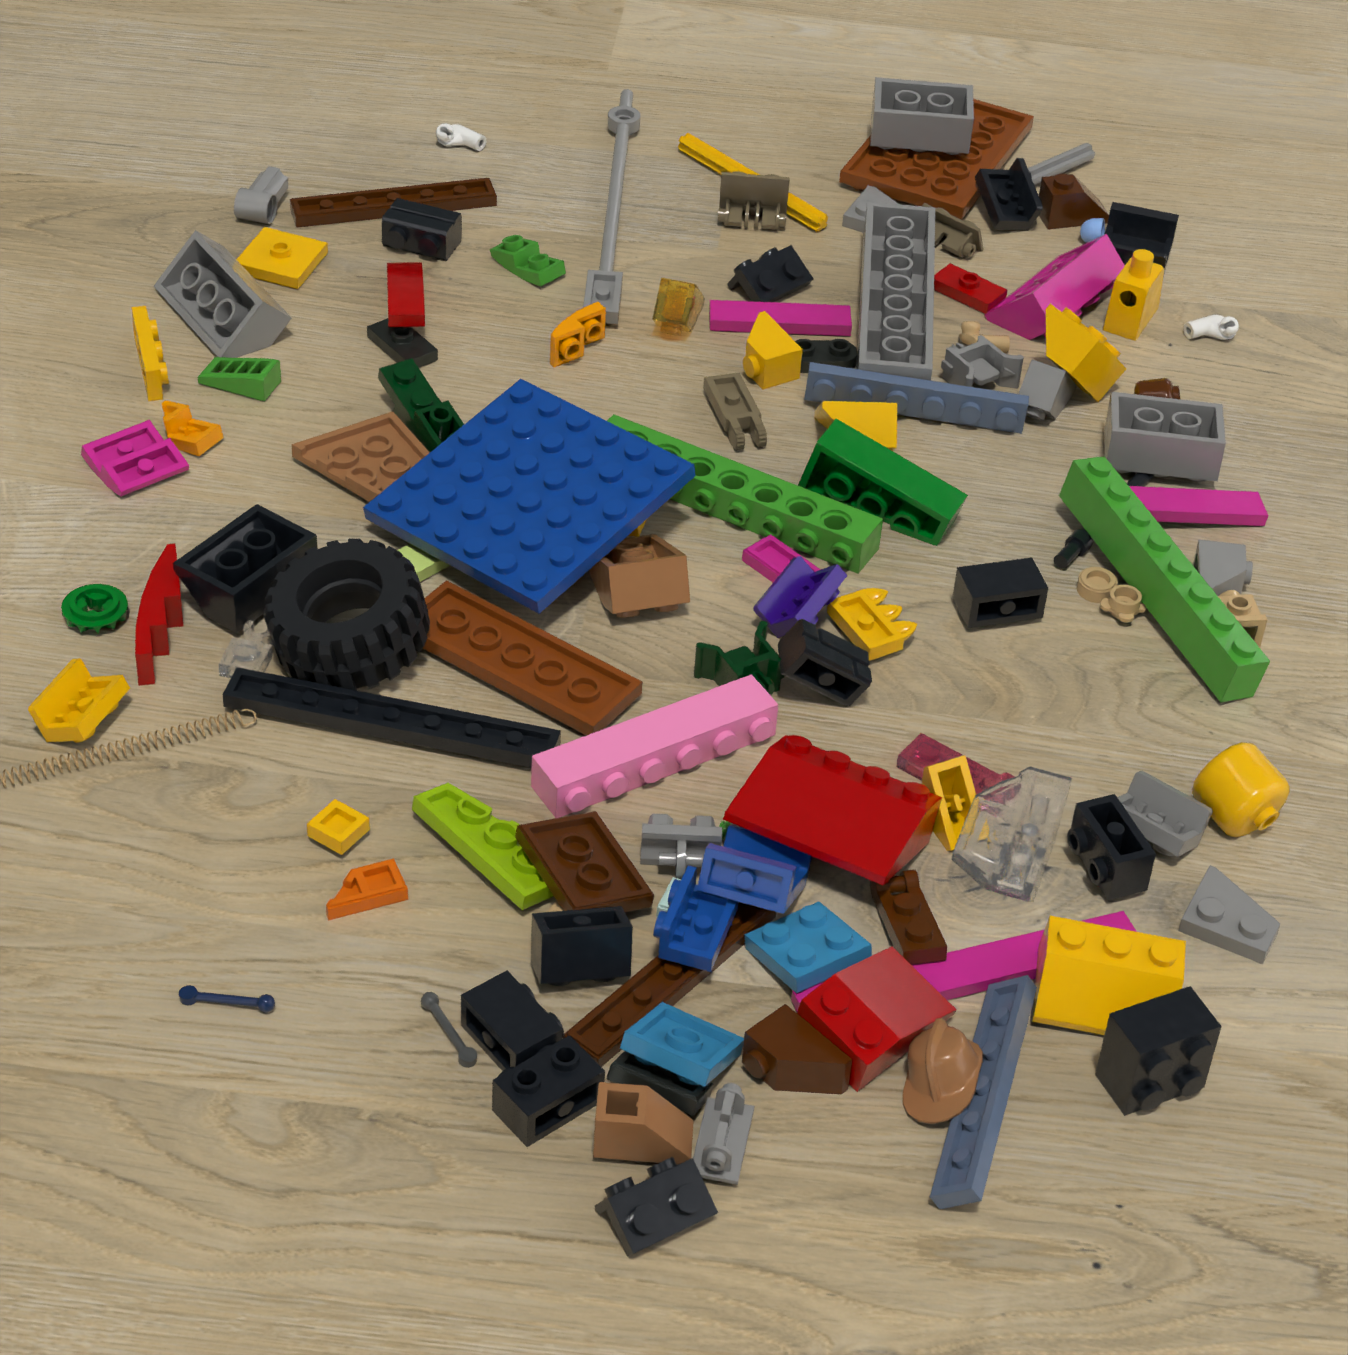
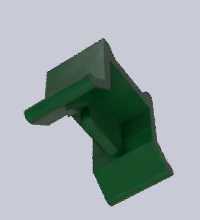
M760 621L755 632L753 652L748 647L742 646L724 653L719 646L701 642L697 643L694 677L697 679L714 680L718 686L752 674L770 696L774 692L780 691L781 679L785 678V676L781 674L780 670L781 658L766 641L768 623Z

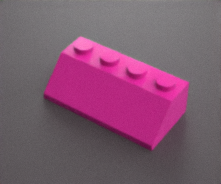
M1102 235L1057 256L988 311L985 317L989 322L1028 340L1040 335H1044L1046 339L1045 309L1049 304H1052L1061 312L1067 307L1077 316H1080L1082 314L1081 307L1086 308L1100 299L1099 292L1101 294L1113 288L1116 277L1125 265L1108 235Z

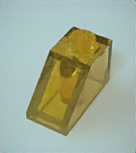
M661 278L652 320L657 326L661 327V332L669 335L681 336L682 331L692 333L704 306L705 297L696 284Z

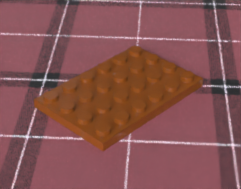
M973 99L974 121L969 154L959 153L950 155L945 152L928 150L916 152L903 148L882 149L878 146H870V135L840 171L839 182L850 185L857 190H865L868 185L876 187L891 199L900 200L913 206H922L926 203L935 208H943L950 215L963 219L981 195L975 180L979 169H1001L1031 130L1034 116Z

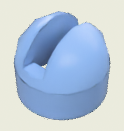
M1091 218L1082 224L1080 235L1084 242L1087 243L1105 234V219Z

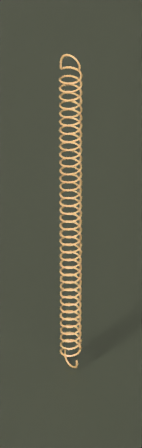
M234 710L232 715L229 712H226L225 719L221 714H218L217 720L213 716H210L209 722L206 718H203L201 723L198 720H195L194 727L190 722H187L186 729L182 724H179L178 730L174 726H171L170 732L167 728H164L162 734L159 730H156L155 737L151 732H148L147 739L143 734H140L139 741L135 736H132L131 743L127 738H124L123 745L119 740H116L115 747L111 742H108L107 749L103 744H101L99 747V751L95 746H93L91 749V753L87 748H85L83 755L79 750H77L75 757L71 752H69L67 759L63 754L60 755L59 761L55 756H53L51 759V763L48 759L45 758L43 761V766L41 762L38 760L35 763V768L32 765V763L29 762L27 765V770L21 764L19 766V773L17 769L13 766L11 768V775L7 769H4L3 778L0 774V779L3 783L4 788H6L5 771L7 772L12 785H15L13 777V768L19 778L20 783L22 784L23 781L21 774V766L26 773L28 781L30 782L31 779L29 765H31L36 776V779L38 780L39 776L37 763H39L44 776L47 777L45 765L46 761L48 762L53 775H55L53 762L54 759L58 764L60 772L63 773L62 757L64 758L67 764L68 770L71 771L70 754L75 762L76 768L79 769L78 752L83 760L85 767H87L85 754L86 750L92 760L93 765H95L93 752L94 748L100 758L101 763H103L101 751L102 746L105 749L109 761H111L109 750L110 744L113 747L117 759H119L117 742H119L123 750L124 756L127 757L125 740H127L131 748L132 754L134 755L135 753L133 747V738H135L139 746L140 752L142 753L143 751L141 746V736L144 738L148 750L150 751L149 734L152 736L155 746L158 749L157 732L161 736L164 747H166L164 734L165 730L167 731L171 739L172 745H174L172 728L175 729L179 741L181 743L182 740L180 735V726L183 727L185 734L187 736V740L189 741L190 739L188 734V724H190L194 732L195 738L197 739L196 722L199 724L202 734L205 737L203 727L204 720L208 724L211 735H213L211 727V718L214 719L218 728V732L220 733L221 730L219 727V716H221V718L223 719L227 731V714L230 716L233 722L234 729H236L234 720L235 712L239 716L242 726H247L254 723L256 721L257 716L256 713L252 710H241H248L254 714V720L252 722L243 724L239 712Z

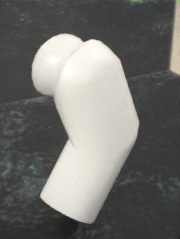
M1210 315L1189 321L1183 326L1184 334L1188 339L1205 335L1220 340H1229L1236 335L1239 329L1238 321L1234 317H1223L1221 315Z

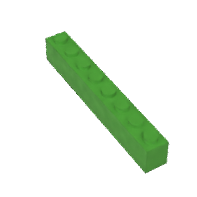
M1106 457L1073 460L1059 497L1128 585L1137 588L1141 592L1142 603L1218 700L1226 702L1253 697L1270 663L1268 657Z

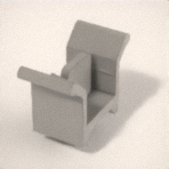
M980 335L974 344L965 346L964 344L956 343V346L953 344L951 347L946 348L945 360H942L941 369H943L942 378L949 384L969 387L973 386V381L978 385L993 381L1001 387L1018 388L1024 357L1022 355L1005 354L984 336Z

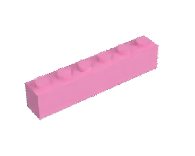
M752 674L533 755L531 787L555 818L581 811L591 805L618 797L625 792L654 783L659 779L685 769H691L706 761L727 755L732 751L774 736L776 733L778 703Z

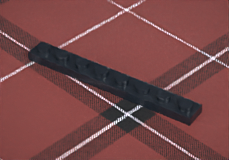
M236 667L222 694L223 707L237 710L249 709L257 714L531 768L533 755L560 746L561 730Z

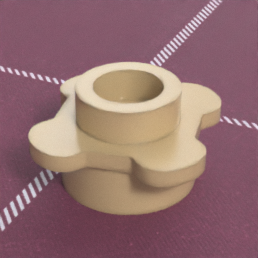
M1123 584L1113 587L1109 598H1103L1100 602L1102 610L1111 612L1114 618L1122 622H1132L1134 616L1139 612L1147 611L1146 606L1141 601V592L1130 585Z

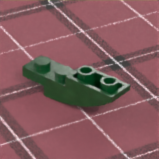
M412 358L379 368L378 379L395 404L394 413L429 452L433 451L464 425L449 400L440 401Z

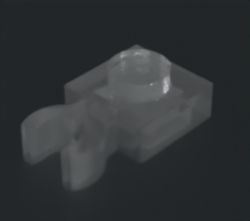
M247 621L243 626L244 639L232 637L219 662V676L231 678L236 667L265 673L273 657V642L268 628L263 633H255L254 621Z

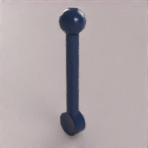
M191 985L184 986L179 990V999L183 1005H193L197 1001L258 1007L260 1011L265 1013L272 1011L275 1007V1000L269 994L255 998L197 992V989Z

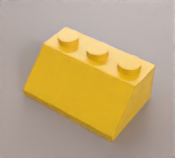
M1049 916L1038 947L1035 980L1037 989L1033 1003L1032 1022L1105 1035L1110 1013L1182 989L1186 941Z

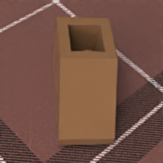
M599 1082L593 1158L660 1163L674 1157L676 1164H681L691 1159L694 1120L649 1086Z

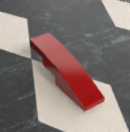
M422 262L387 263L388 327H425Z
M176 543L166 545L151 571L141 597L135 631L138 686L155 684L153 656L170 655L167 628L183 627L179 576L173 569V562L177 560Z

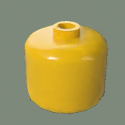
M1247 742L1232 745L1215 756L1200 771L1192 787V794L1195 800L1213 810L1211 818L1230 837L1244 836L1257 829L1264 830L1279 817V811L1286 803L1290 793V786L1286 778L1257 746Z

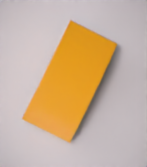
M599 302L590 304L567 317L551 333L550 365L557 367L583 357L585 345L605 338L606 308Z

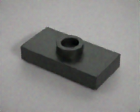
M388 318L367 326V337L397 363L412 358L418 368L438 360V349L412 327H388Z
M626 1051L610 1065L607 1080L614 1083L649 1086L679 1110L692 1116L706 1103L707 1097L710 1098L714 1085L711 1082L705 1087L685 1083L675 1073L660 1066L643 1064L633 1054Z

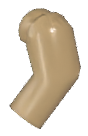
M964 321L961 324L962 333L959 335L964 344H974L977 342L978 336L982 335L1003 353L1009 352L1010 338L1008 335L979 334L980 324L977 321Z

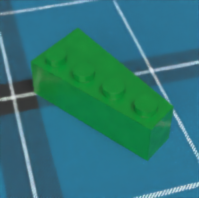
M838 419L832 422L817 441L798 484L800 487L883 518V522L890 524L891 530L938 546L955 522L968 496Z

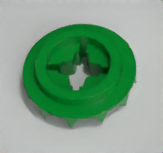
M106 584L84 585L74 589L64 598L61 605L62 616L65 617L68 627L77 626L81 633L89 629H94L99 633L101 628L115 629L116 622L126 620L128 601L125 594L116 587Z

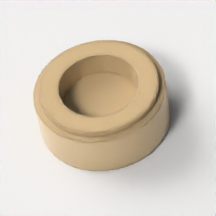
M1086 568L1079 574L1077 592L1085 600L1100 603L1103 598H1109L1110 591L1113 587L1117 586L1118 580L1111 571L1105 568Z

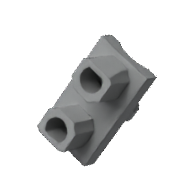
M652 814L648 824L642 823L640 864L676 866L675 878L682 879L685 867L688 865L702 867L705 849L710 843L721 846L722 827L715 826L712 816H695L690 819V826L673 825V818L668 814Z

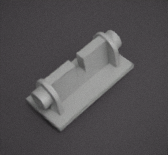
M725 1084L723 1088L717 1091L715 1099L707 1097L693 1159L702 1178L738 1185L755 1106L744 1104L745 1097L742 1089L737 1084Z

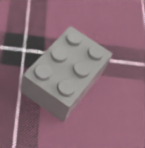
M875 77L871 111L870 146H878L882 149H911L916 152H925L927 150L940 151L950 155L959 153L969 154L974 121L973 85Z
M1111 392L1104 427V447L1106 459L1117 472L1154 474L1156 477H1182L1196 482L1206 480L1218 482L1226 445L1222 404Z

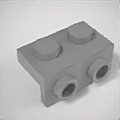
M1144 771L1135 773L1128 792L1117 797L1144 837L1152 842V847L1167 856L1178 857L1198 847L1213 813L1210 807Z

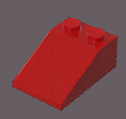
M891 946L832 975L801 999L797 1014L852 1059L849 1085L858 1092L906 1054L912 1040L921 1032L932 1028L935 1019L943 1018L947 1021L955 1014L957 1009Z

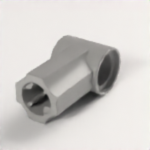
M268 166L264 172L258 175L249 189L241 187L238 190L234 202L236 218L266 224L273 222L277 212V203L288 189V177L282 174L280 168Z

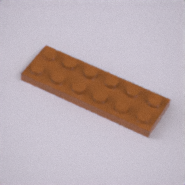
M447 580L425 597L430 619V630L427 633V640L423 649L586 736L603 730L642 694L643 682Z

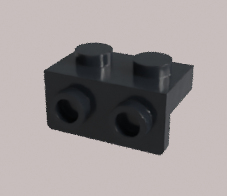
M1016 158L1009 170L980 168L977 172L975 180L993 228L1029 230L1040 215L1043 206L1024 158Z
M790 245L779 251L774 247L765 252L755 262H752L751 259L742 262L733 270L735 275L727 285L731 290L742 286L751 301L774 302L808 286L814 278L793 246Z
M671 1157L646 1169L650 1178L635 1185L632 1177H628L604 1189L608 1198L594 1206L598 1215L607 1211L627 1257L718 1213L693 1158L677 1165L674 1157Z

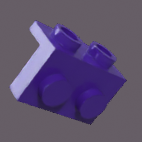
M801 556L795 557L754 605L753 610L762 621L768 623V628L777 638L784 636L799 619H804L815 625L819 619L817 613L839 595L838 587L848 575L838 564L814 572Z

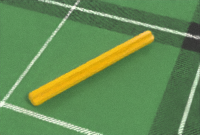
M690 133L681 136L678 140L680 142L678 146L680 151L720 175L721 172L732 173L735 171L760 175ZM788 192L787 215L816 232H820L822 228L825 229L827 227L828 216L826 213Z

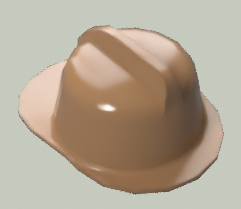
M943 1018L935 1019L933 1027L917 1035L908 1048L909 1069L903 1089V1106L908 1115L918 1122L935 1124L948 1121L959 1115L971 1103L983 1063V1051L979 1045L968 1040L960 1030L948 1026Z

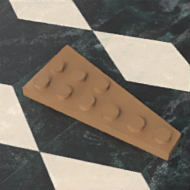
M393 411L291 444L292 457L369 502L430 453Z

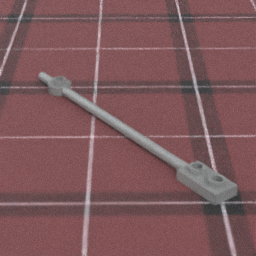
M629 89L621 92L619 106L610 109L608 112V128L616 136L599 270H588L583 308L595 302L603 305L606 308L605 324H618L623 272L613 271L628 138L640 128V112L632 107L633 92Z

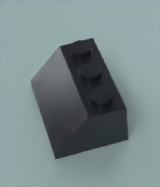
M256 504L173 562V569L208 618L238 633L264 614L266 594L269 588L272 587V582L280 571H286L287 563L295 557L297 559L305 556V551L313 547L318 549L317 535Z

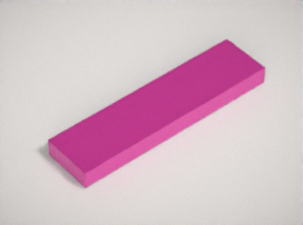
M710 300L709 328L711 331L751 332L758 314L766 311L787 334L851 336L852 319L850 305Z
M1129 486L1157 522L1265 526L1269 516L1258 492Z

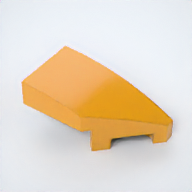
M166 400L162 402L163 422L167 437L171 438L178 450L200 456L224 438L219 424L192 419L189 405Z

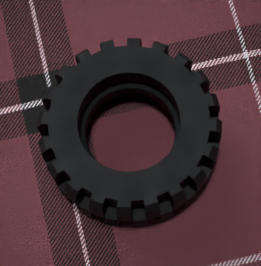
M348 539L346 543H339L338 540L327 542L326 547L320 549L313 547L305 551V556L297 559L295 557L287 563L285 572L280 571L272 582V587L269 588L265 597L264 619L279 662L291 678L356 691L357 688L367 686L369 690L380 686L379 682L386 678L392 680L400 675V669L403 666L408 668L417 657L416 651L421 652L427 640V633L430 630L427 605L415 568L409 559L403 557L401 552L390 546L385 548L383 543L370 540L369 543H363L361 539ZM369 609L363 614L347 621L325 623L335 615L348 610Z

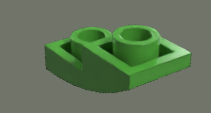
M521 235L508 236L502 240L503 243L490 249L491 256L505 269L537 286H543L566 274L563 260L551 258L547 254H540L538 242L524 239Z

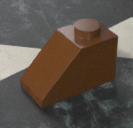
M1062 173L1055 176L1042 177L1039 198L1042 201L1043 209L1039 217L1048 230L1082 226L1085 221L1091 218H1104L1105 224L1108 223L1109 214L1100 200L1073 174Z
M784 1004L745 1031L742 1063L752 1076L763 1080L774 1091L842 1095L848 1090L852 1059L788 1005Z

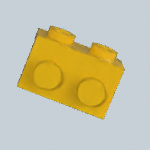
M72 659L31 703L28 711L46 742L73 741L79 743L94 735L96 727L108 714L118 707V702L129 691L130 687L123 675L91 677L82 659Z

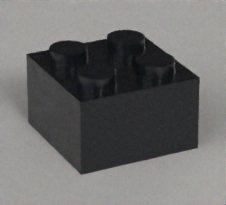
M1191 986L1109 1014L1095 1076L1124 1116L1140 1110H1152L1162 1102L1182 1095H1194L1205 1087L1222 1026Z

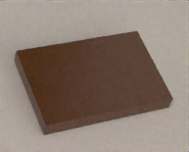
M596 811L517 825L516 840L563 911L622 906L624 912L652 907L653 892Z

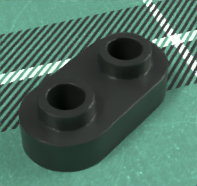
M798 339L795 341L803 349L800 373H808L810 362L853 369L856 366L857 349L845 339Z

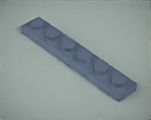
M810 362L804 400L814 402L897 403L898 415L1022 434L1029 396Z
M1028 975L988 985L973 1042L978 1044L983 1051V1063L980 1068L976 1091L971 1103L959 1115L951 1119L930 1198L939 1209L982 1201L1037 989Z

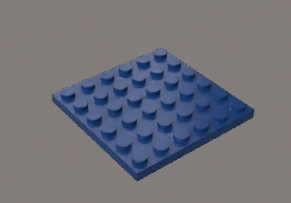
M519 379L366 504L363 510L368 521L540 614L691 481L696 474L693 463L523 379Z

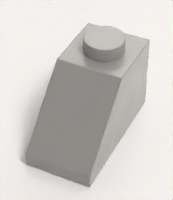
M1032 359L1018 394L1029 396L1026 415L1044 421L1045 416L1053 419L1058 417L1075 393L1077 385L1067 371Z
M1198 540L1193 561L1195 569L1217 596L1227 590H1235L1241 594L1243 584L1249 585L1251 582L1253 569L1252 561H1246V545Z

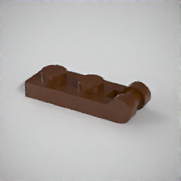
M901 871L900 876H893L885 885L870 880L872 898L894 948L911 965L946 961L947 944L920 888L917 871Z

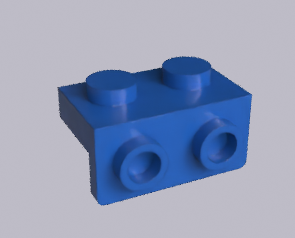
M688 865L682 880L675 879L672 883L668 896V911L661 910L659 912L653 936L660 938L658 958L711 972L738 910L739 902L698 891V885H696L697 867Z

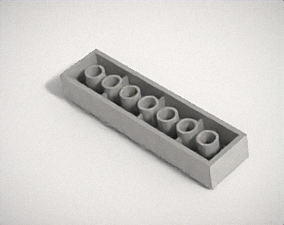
M867 202L862 248L856 369L931 381L933 369L935 259L934 207Z

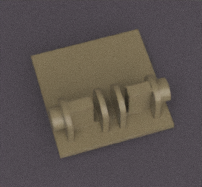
M740 171L732 173L721 172L718 222H724V226L741 227L742 215H745L744 227L748 228L749 216H755V228L758 229L760 216L762 217L761 228L778 230V227H785L790 178L774 174H746Z

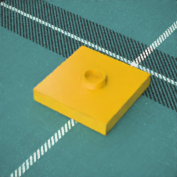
M264 227L236 260L255 279L299 289L327 255L328 243Z

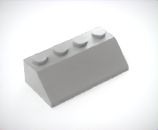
M196 230L154 285L155 289L217 357L237 358L270 347L292 319L224 246Z

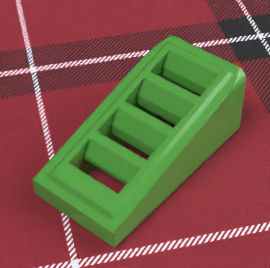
M214 357L198 376V383L265 402L281 382L280 361L276 359Z

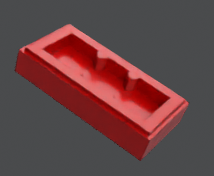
M951 263L934 275L935 291L984 314L1007 297V289Z

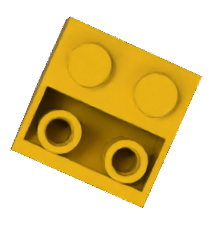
M1049 304L1045 309L1046 356L1059 369L1067 371L1077 387L1099 402L1126 370L1124 365L1117 359L1121 353L1106 341L1107 338L1091 325L1086 327L1082 324V320L1066 307L1061 312L1052 304Z

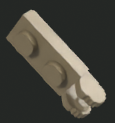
M740 372L705 377L703 388L725 432L728 431L729 441L734 450L745 448L743 430L750 428L751 438L755 442L756 447L766 446L767 433L761 420V413Z

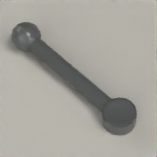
M426 992L421 998L422 1006L427 1010H431L458 1050L459 1064L466 1068L473 1067L477 1063V1051L472 1047H466L439 1007L438 995L434 992Z

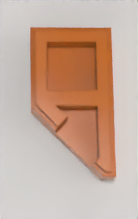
M394 858L351 869L343 880V886L338 894L326 904L328 921L408 900V888Z

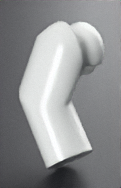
M443 123L436 129L437 140L443 146L465 145L477 151H481L485 147L486 137L462 125Z

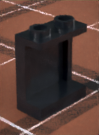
M1112 202L1105 234L1108 235L1124 265L1132 257L1135 250L1145 249L1154 254L1153 263L1162 265L1165 274L1179 215Z

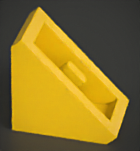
M962 755L924 767L921 784L928 787L931 793L942 797L933 832L946 850L952 851L989 839L966 756Z

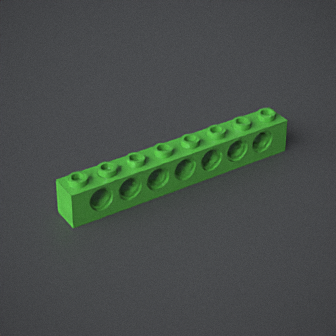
M615 414L607 420L694 464L696 476L670 498L673 501L761 536L767 537L771 534L789 547L834 565L838 564L840 567L857 574L860 573L879 550L883 518Z

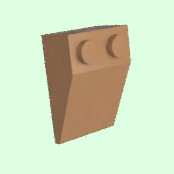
M656 534L625 538L588 570L602 605L620 618L638 616L640 610L655 608L657 612L674 611L679 608L678 604L690 602L687 556Z

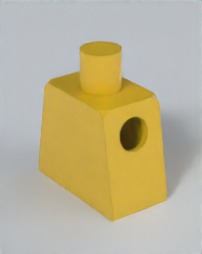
M1145 249L1135 250L1132 257L1116 277L1103 331L1136 341L1158 310L1164 267L1153 263L1154 254Z

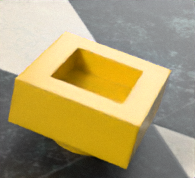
M336 799L307 823L308 837L340 855H343L370 830L369 817Z

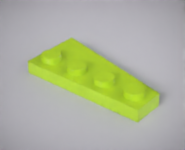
M445 783L414 796L412 810L521 910L553 897L546 883L515 838L519 823L513 820L497 819L491 815V807L450 783Z

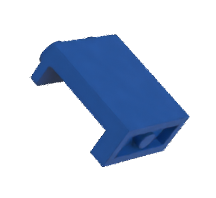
M731 823L727 828L724 846L710 843L706 847L697 890L784 914L806 886L812 856Z

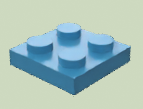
M821 902L805 906L794 913L769 922L745 934L746 950L796 993L821 983L835 973L872 956V944Z
M661 1002L624 1032L620 1049L633 1054L643 1064L660 1066L675 1073L685 1083L705 1087L741 1055L744 1038Z

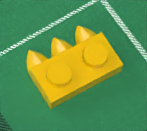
M879 588L862 589L835 598L827 605V614L855 646L868 652L869 661L903 650L904 641L914 633L917 627L915 622L895 621L901 614L902 607L891 604L880 605L885 600L888 591Z

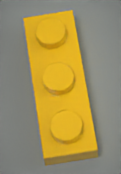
M146 306L131 307L134 339L148 401L163 400L162 385L169 384L166 362L163 359L162 344L158 337L156 319L149 320Z

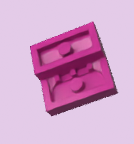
M150 420L84 444L81 449V456L93 472L109 489L120 497L189 470V464L171 438L163 440Z

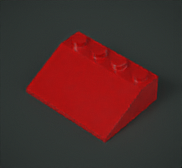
M785 735L766 751L726 809L723 820L868 880L885 885L929 843L942 797L931 793L930 789L923 784L916 782L906 783L890 777V773L880 767H865L855 763L845 753L825 751L815 747L805 737Z

